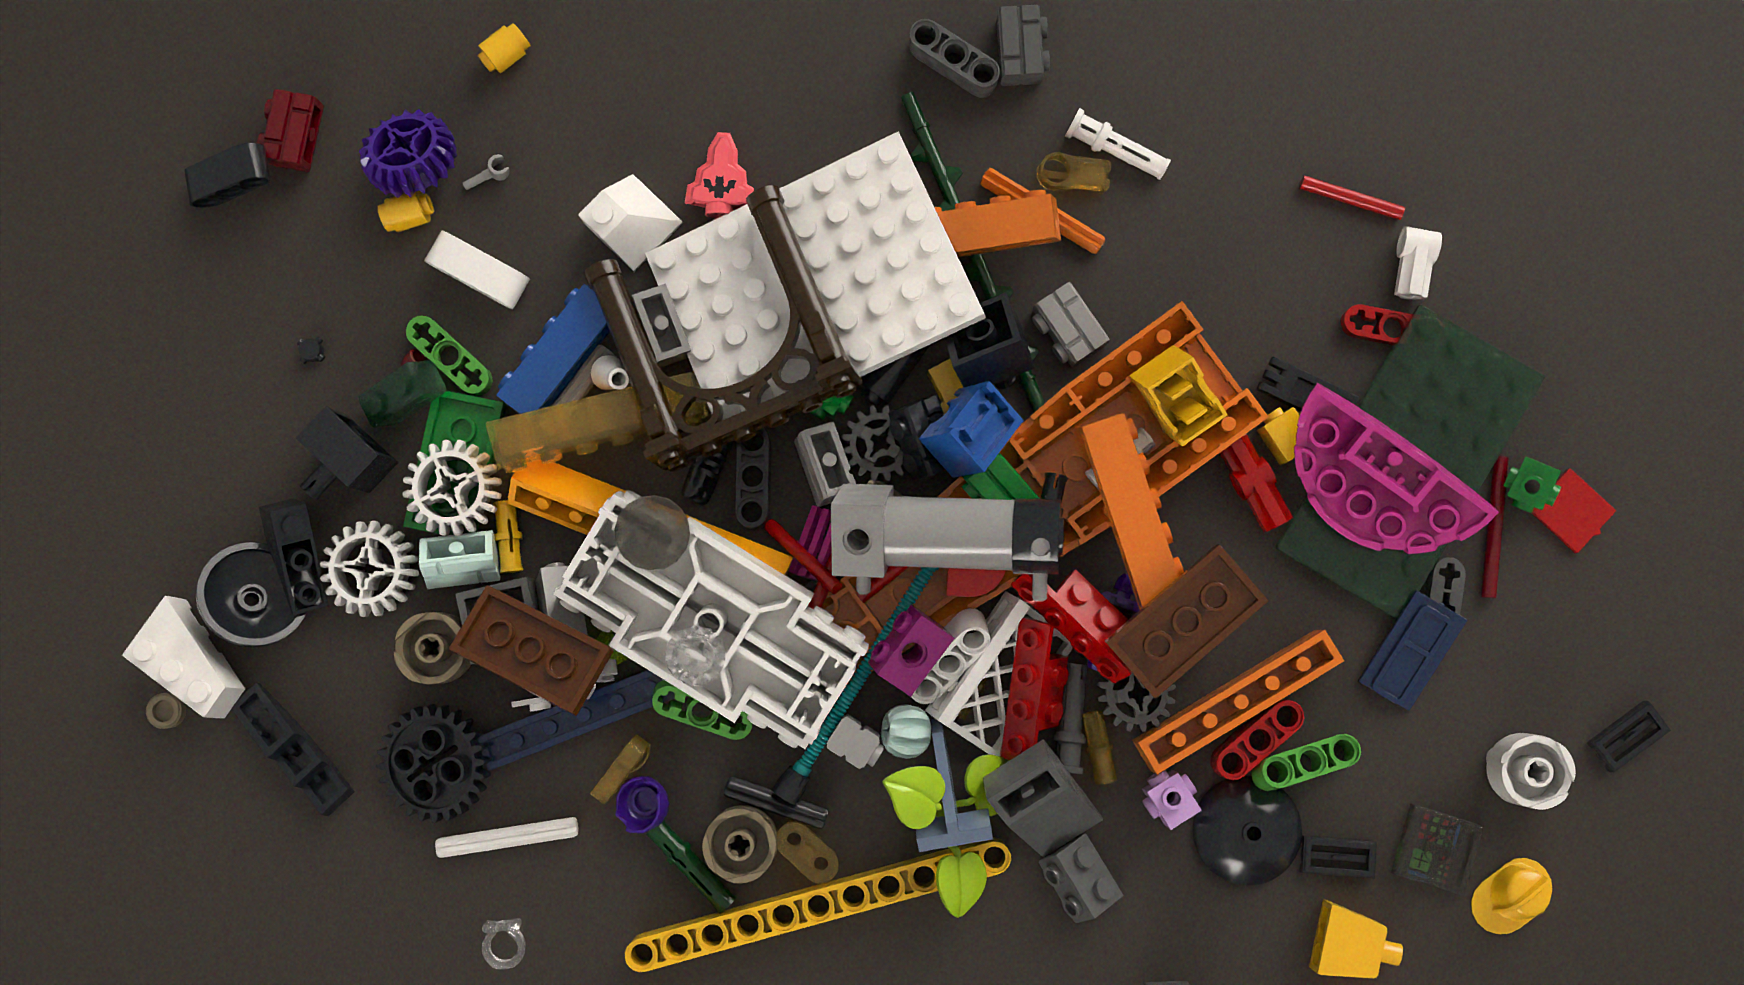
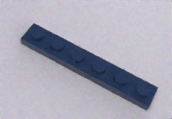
M646 670L595 690L590 699H586L577 716L555 706L481 735L477 738L478 743L489 744L486 749L481 751L482 755L492 758V761L486 763L488 771L653 707V689L657 683L664 679ZM669 691L666 696H662L663 703L674 699V692Z

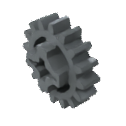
M874 405L870 406V415L865 416L861 411L857 412L859 422L856 424L848 421L847 423L852 434L842 435V440L850 443V446L844 448L845 455L853 456L848 462L850 468L857 465L860 467L858 472L860 478L868 472L871 473V480L876 481L878 475H883L885 481L890 482V473L895 472L899 477L904 475L901 468L904 453L895 444L894 437L891 434V420L888 415L890 410L887 405L883 408L882 413H877ZM873 422H885L883 427L871 429L867 427L868 424ZM889 431L886 445L889 449L881 448L871 457L874 450V443L871 440L873 438L880 440ZM857 438L866 444L867 452L863 459H861L857 452ZM890 459L895 462L886 467H874L880 460Z
M1133 673L1126 677L1117 689H1113L1114 683L1109 679L1106 682H1097L1096 685L1104 689V694L1096 697L1097 701L1106 702L1107 704L1101 711L1102 714L1109 715L1113 713L1114 717L1111 723L1117 726L1123 720L1125 721L1124 729L1129 732L1133 729L1134 724H1137L1141 732H1146L1147 722H1150L1154 727L1160 726L1157 716L1169 717L1170 713L1165 709L1166 703L1175 704L1176 701L1172 697H1168V691L1176 688L1172 684L1159 695L1157 704L1148 713L1147 706L1153 699V696ZM1134 683L1137 687L1144 690V694L1138 696L1137 703L1135 698L1128 697V691L1133 690ZM1115 703H1125L1128 705L1133 717L1122 713Z

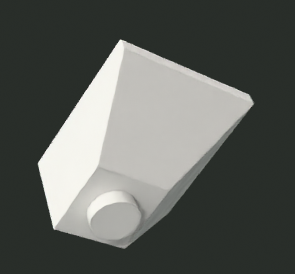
M633 174L603 189L578 214L583 223L634 272L647 260L646 252L661 246L683 224Z

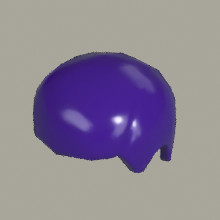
M633 777L622 784L616 796L617 811L615 816L625 824V830L629 833L649 832L661 825L669 811L668 794L664 787L652 777Z

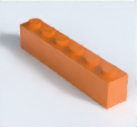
M1120 413L1078 427L1139 610H1141L1184 573V569L1179 557H1172L1168 544L1173 543V537L1167 522L1161 523L1157 509L1162 508L1157 490L1155 487L1149 489L1145 477L1146 474L1150 473L1149 465L1144 453H1137L1133 441L1138 439L1135 424L1132 418L1126 419L1125 414Z
M1313 630L1159 723L1160 726L1149 729L1132 741L1150 771L1159 774L1344 662V659L1326 630Z

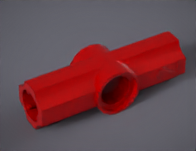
M1247 434L1220 452L1222 459L1230 470L1229 478L1235 491L1242 500L1247 501L1264 533L1293 518L1275 486L1277 481L1272 468L1265 458L1258 455Z

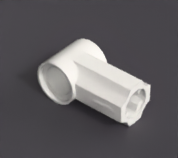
M1403 227L1396 250L1400 261L1394 295L1407 300H1425L1428 297L1432 266L1439 256L1442 245V234L1440 232Z

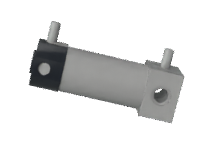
M842 484L831 503L832 576L856 577V591L859 594H868L871 592V577L884 578L889 566L1012 570L1013 574H1033L1032 598L1039 602L1045 601L1047 599L1048 574L1059 573L1060 555L1063 556L1064 518H1061V499L1016 498L1015 500L893 496V485Z

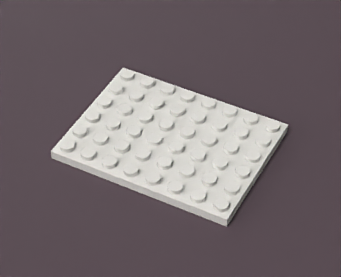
M899 131L779 188L785 200L783 204L784 210L843 349L860 377L986 318ZM747 204L645 253L658 286L666 284L691 348V352L686 354L702 389L721 388L741 382L761 370L775 356L783 344L790 321L789 302ZM801 324L795 348L805 349L813 353ZM788 359L781 372L782 380L790 384L802 380L809 373V362L804 359ZM772 378L767 381L771 387L763 393L761 403L785 393L778 388ZM748 392V393H746V394H743V395L746 396L747 398H749V393H750V392ZM717 400L723 407L724 414L722 420L746 410L741 405H727L724 400ZM707 402L711 414H713V407L711 403Z

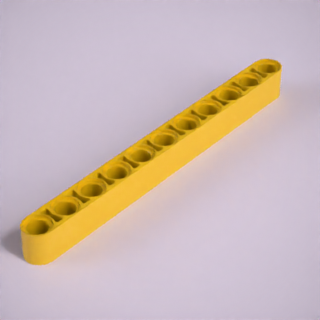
M993 837L992 840L958 846L961 849V854L974 852L980 856L984 862L987 877L1006 871L1010 865L1011 853L1001 839ZM990 847H999L1003 850L1002 860L994 865L986 863L984 861L985 851ZM951 849L941 850L727 909L721 914L716 912L637 935L627 946L625 961L632 970L646 972L938 891L936 870L939 861L944 856H954ZM921 866L930 867L934 872L933 879L926 884L918 883L913 877L915 870ZM885 876H893L898 880L899 887L893 893H885L879 888V881ZM853 885L860 887L864 892V898L857 903L849 902L844 896V890L847 887ZM815 895L824 896L829 902L828 909L824 912L813 911L809 905L811 897ZM779 905H787L792 909L794 917L788 922L779 921L774 914V909ZM743 915H752L757 919L759 927L754 931H745L741 928L739 919ZM710 924L718 925L723 931V938L719 941L709 940L705 935V927ZM674 934L683 935L688 942V948L683 951L675 950L670 944V936ZM636 945H648L652 950V959L642 960L637 957L635 953Z

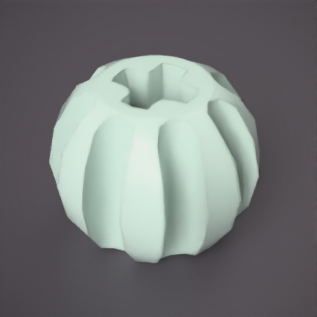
M908 704L898 705L890 709L882 722L881 737L883 745L893 756L905 759L914 758L922 754L928 748L931 740V722L926 712L919 707Z

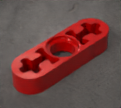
M1363 304L1350 307L1341 317V327L1350 337L1424 352L1438 348L1444 342L1446 335L1444 326L1436 319ZM1359 312L1361 313L1362 320L1373 322L1376 320L1375 315H1378L1379 319L1375 326L1376 334L1372 333L1374 326L1363 325L1359 330L1355 329V323L1351 322L1350 318L1356 316ZM1387 319H1394L1400 323L1401 334L1399 337L1392 338L1386 335L1383 325ZM1427 326L1431 327L1430 332L1432 334H1436V339L1430 340L1428 344L1425 343L1424 336L1416 334L1410 336V341L1407 340L1410 330L1423 331Z

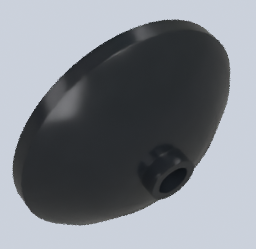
M246 542L221 550L208 561L198 579L196 603L202 620L215 635L238 646L263 647L280 642L298 628L307 613L292 615L268 544ZM253 597L257 600V605L248 606L244 599Z
M1244 776L1238 780L1225 779L1213 786L1198 804L1202 811L1194 815V843L1203 862L1219 877L1240 885L1263 884L1284 873L1296 858L1302 839L1301 819L1294 802L1283 789L1273 791L1261 790L1253 782L1252 776ZM1252 826L1258 829V836L1255 839L1247 837V830Z

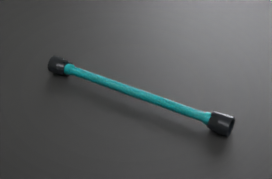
M920 568L921 571H918V574L915 576L916 579H913L914 583L911 582V586L908 587L909 590H906V594L903 595L904 598H901L902 602H899V606H896L897 610L893 611L894 614H891V618L888 619L889 622L887 621L886 625L883 626L884 629L878 634L877 641H874V645H871L872 649H869V653H866L867 657H864V661H861L862 665H859V668L856 669L857 673L854 672V676L851 677L852 680H849V684L846 685L847 688H844V692L841 693L842 696H839L840 700H837V704H834L835 708L831 709L832 712H829V715L826 717L827 719L822 723L817 738L813 741L812 745L809 744L810 747L806 748L807 751H804V754L801 756L802 758L797 760L793 766L790 765L772 788V791L779 797L793 805H797L810 780L811 764L815 763L816 756H819V752H822L824 745H826L829 737L832 735L831 733L834 732V729L837 727L836 725L841 721V717H844L843 713L847 712L846 709H849L848 705L852 704L851 701H854V698L857 696L856 694L859 693V690L862 688L861 686L864 685L863 682H866V678L869 677L868 674H871V670H873L868 663L871 659L872 650L877 643L885 640L892 631L893 623L901 612L906 611L911 604L916 603V600L919 598L918 596L921 595L920 591L923 592V588L926 587L925 584H928V580L931 579L930 576H933V572L938 571L939 568Z

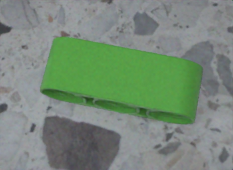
M1348 734L1329 737L1265 758L1252 769V780L1261 790L1273 791L1354 765L1360 759L1361 747L1357 739ZM1335 743L1339 744L1344 750V759L1342 761L1334 755L1333 748ZM1302 754H1306L1311 760L1312 766L1309 772L1301 766L1300 758ZM1269 764L1275 766L1278 770L1279 777L1277 782L1271 781L1267 776Z

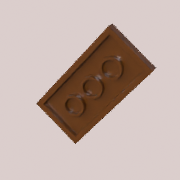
M1216 544L1109 636L1105 642L1156 699L1269 600L1220 544Z
M486 585L448 648L457 655L575 716L579 713L614 652L611 647L489 585Z

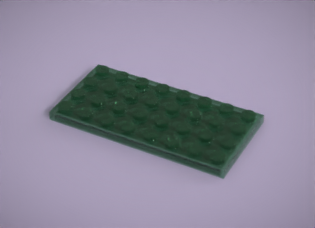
M1421 304L1416 307L1410 321L1405 326L1397 343L1393 346L1358 407L1415 445L1477 493L1545 376ZM1306 494L1275 548L1397 620L1414 591L1421 590L1447 544L1438 546L1436 551L1418 554H1407L1403 550L1385 548L1377 551L1349 540L1328 525L1310 504L1307 497L1308 494Z

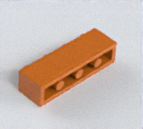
M1046 190L1028 191L1024 193L1025 198L1011 200V196L992 197L989 199L990 204L976 206L974 201L955 204L954 210L942 211L941 207H934L958 257L1061 241L1057 201L1052 194H1046Z

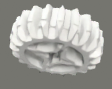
M443 440L441 451L437 445L430 444L428 446L429 457L419 452L417 453V458L422 463L419 466L412 463L408 465V469L415 472L414 477H404L403 479L404 483L412 485V490L404 491L403 497L414 498V501L408 504L407 510L410 512L419 511L414 520L420 524L427 521L426 530L434 532L439 527V534L442 536H447L451 528L455 536H461L464 532V526L469 532H475L477 528L474 520L476 519L482 524H487L488 518L483 512L487 510L495 513L497 508L489 504L491 498L501 499L502 496L501 493L492 491V487L502 484L500 478H490L492 474L497 472V465L490 464L485 466L490 459V455L485 452L478 455L479 447L471 444L466 449V443L462 440H457L454 448L451 441ZM465 460L475 471L469 474L462 473L456 475L454 470L448 466L447 461ZM433 471H435L437 476L436 484L427 491L428 480ZM451 481L459 484L454 488L455 495L447 493V490L451 488ZM479 482L477 498L473 505L468 508L470 506L468 494ZM448 501L452 508L457 510L459 515L443 517L431 505L436 502L441 504Z
M359 521L356 522L355 531L348 526L343 528L344 538L336 535L331 537L336 548L326 547L324 549V553L331 557L330 561H321L320 567L328 568L329 574L322 575L320 579L322 582L332 583L325 590V593L327 595L338 594L334 600L336 606L346 604L347 613L354 614L358 610L361 617H368L371 610L375 616H382L384 607L388 611L397 609L394 598L400 602L408 600L402 590H414L415 585L408 582L409 576H418L419 571L410 569V564L418 562L419 559L414 555L407 556V553L414 546L410 542L402 543L405 537L403 532L397 531L393 534V526L390 524H385L381 528L378 521H371L367 527L365 522ZM365 542V546L361 547L360 555L353 561H347L352 550ZM380 542L390 550L395 566L384 562L382 549H379ZM375 565L377 568H383L384 571L368 573L365 570L356 569V566ZM345 572L355 576L357 589H360L359 595L349 586ZM393 576L389 586L382 593L373 597L374 591L378 590L380 581L385 577Z

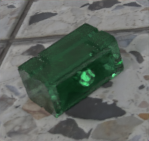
M431 360L420 361L419 363L417 361L407 362L399 367L396 372H392L359 395L358 401L373 428L384 427L385 425H398L445 393L446 386Z

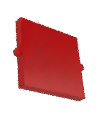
M1569 468L1555 483L1561 486V489L1553 506L1545 504L1543 510L1534 508L1532 514L1574 553H1578L1593 536L1601 534L1600 528L1617 510Z

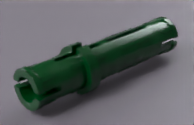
M663 820L661 825L646 833L668 857L666 861L670 865L674 863L719 914L737 898L690 849L692 845L689 841L686 840L684 842L665 820Z

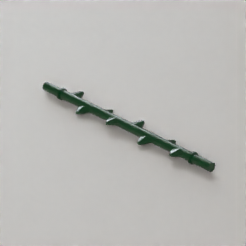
M914 92L906 93L901 99L913 125L912 131L919 139V144L910 155L911 159L915 162L929 163L944 199L939 207L942 208V211L954 210L955 204L960 203L954 185L962 176L963 171L961 167L944 165L929 130L930 124L926 122ZM982 254L968 256L970 261L964 268L966 276L970 281H979L986 300L1007 292L1009 298L1014 293L1012 287L995 285ZM1028 346L1033 361L1039 351L1037 347ZM1029 370L1018 375L1020 379L1019 384L1023 386L1033 412H1035L1045 404V401L1035 380L1037 378L1036 374L1033 375L1032 371Z

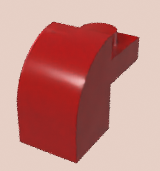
M948 568L947 596L977 597L984 595L1001 582L1006 570Z

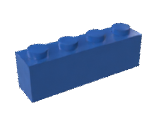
M583 284L580 289L575 288L569 293L564 301L566 307L558 317L553 316L547 321L542 329L544 335L536 345L532 343L524 350L520 357L522 363L514 373L512 371L508 372L498 385L500 390L496 396L535 425L540 422L594 349L602 343L610 332L595 292L586 284Z

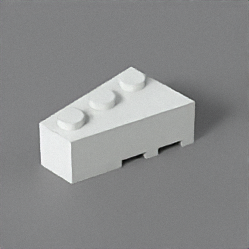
M164 596L122 656L202 717L225 718L244 692L245 687L223 654L216 650L208 638L210 634L206 628L198 623L190 610L192 607L188 601L182 598Z

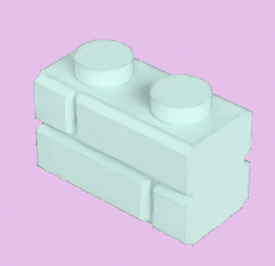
M493 530L464 533L461 536L447 535L421 538L419 542V567L427 589L500 581L499 549Z

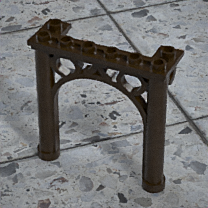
M776 185L764 186L753 191L746 198V203L751 215L755 219L786 293L790 308L789 327L783 344L775 356L761 370L741 382L721 388L702 389L689 387L669 378L659 367L617 261L613 259L599 261L584 271L588 287L595 292L641 409L640 414L643 424L652 441L644 444L646 450L642 452L645 459L664 471H679L690 464L689 460L700 455L702 457L713 456L723 450V445L734 440L737 443L747 441L756 435L755 431L766 426L774 428L783 425L789 421L790 415L799 411L803 413L812 412L823 405L822 401L836 396V398L846 397L857 390L856 386L863 383L860 375L846 356L784 210L783 204L785 200L779 187ZM801 324L813 353L805 349L795 348ZM788 359H804L810 365L808 375L802 380L791 384L785 383L782 380L781 372ZM772 378L778 388L785 393L761 403L763 393L771 387L767 381ZM663 385L683 396L676 406L675 414ZM750 392L749 398H747L743 394ZM696 400L711 403L713 414L707 422L694 427L686 423V412ZM717 400H724L727 405H741L746 410L722 420L724 414L723 407ZM684 431L689 436L683 438L682 432Z

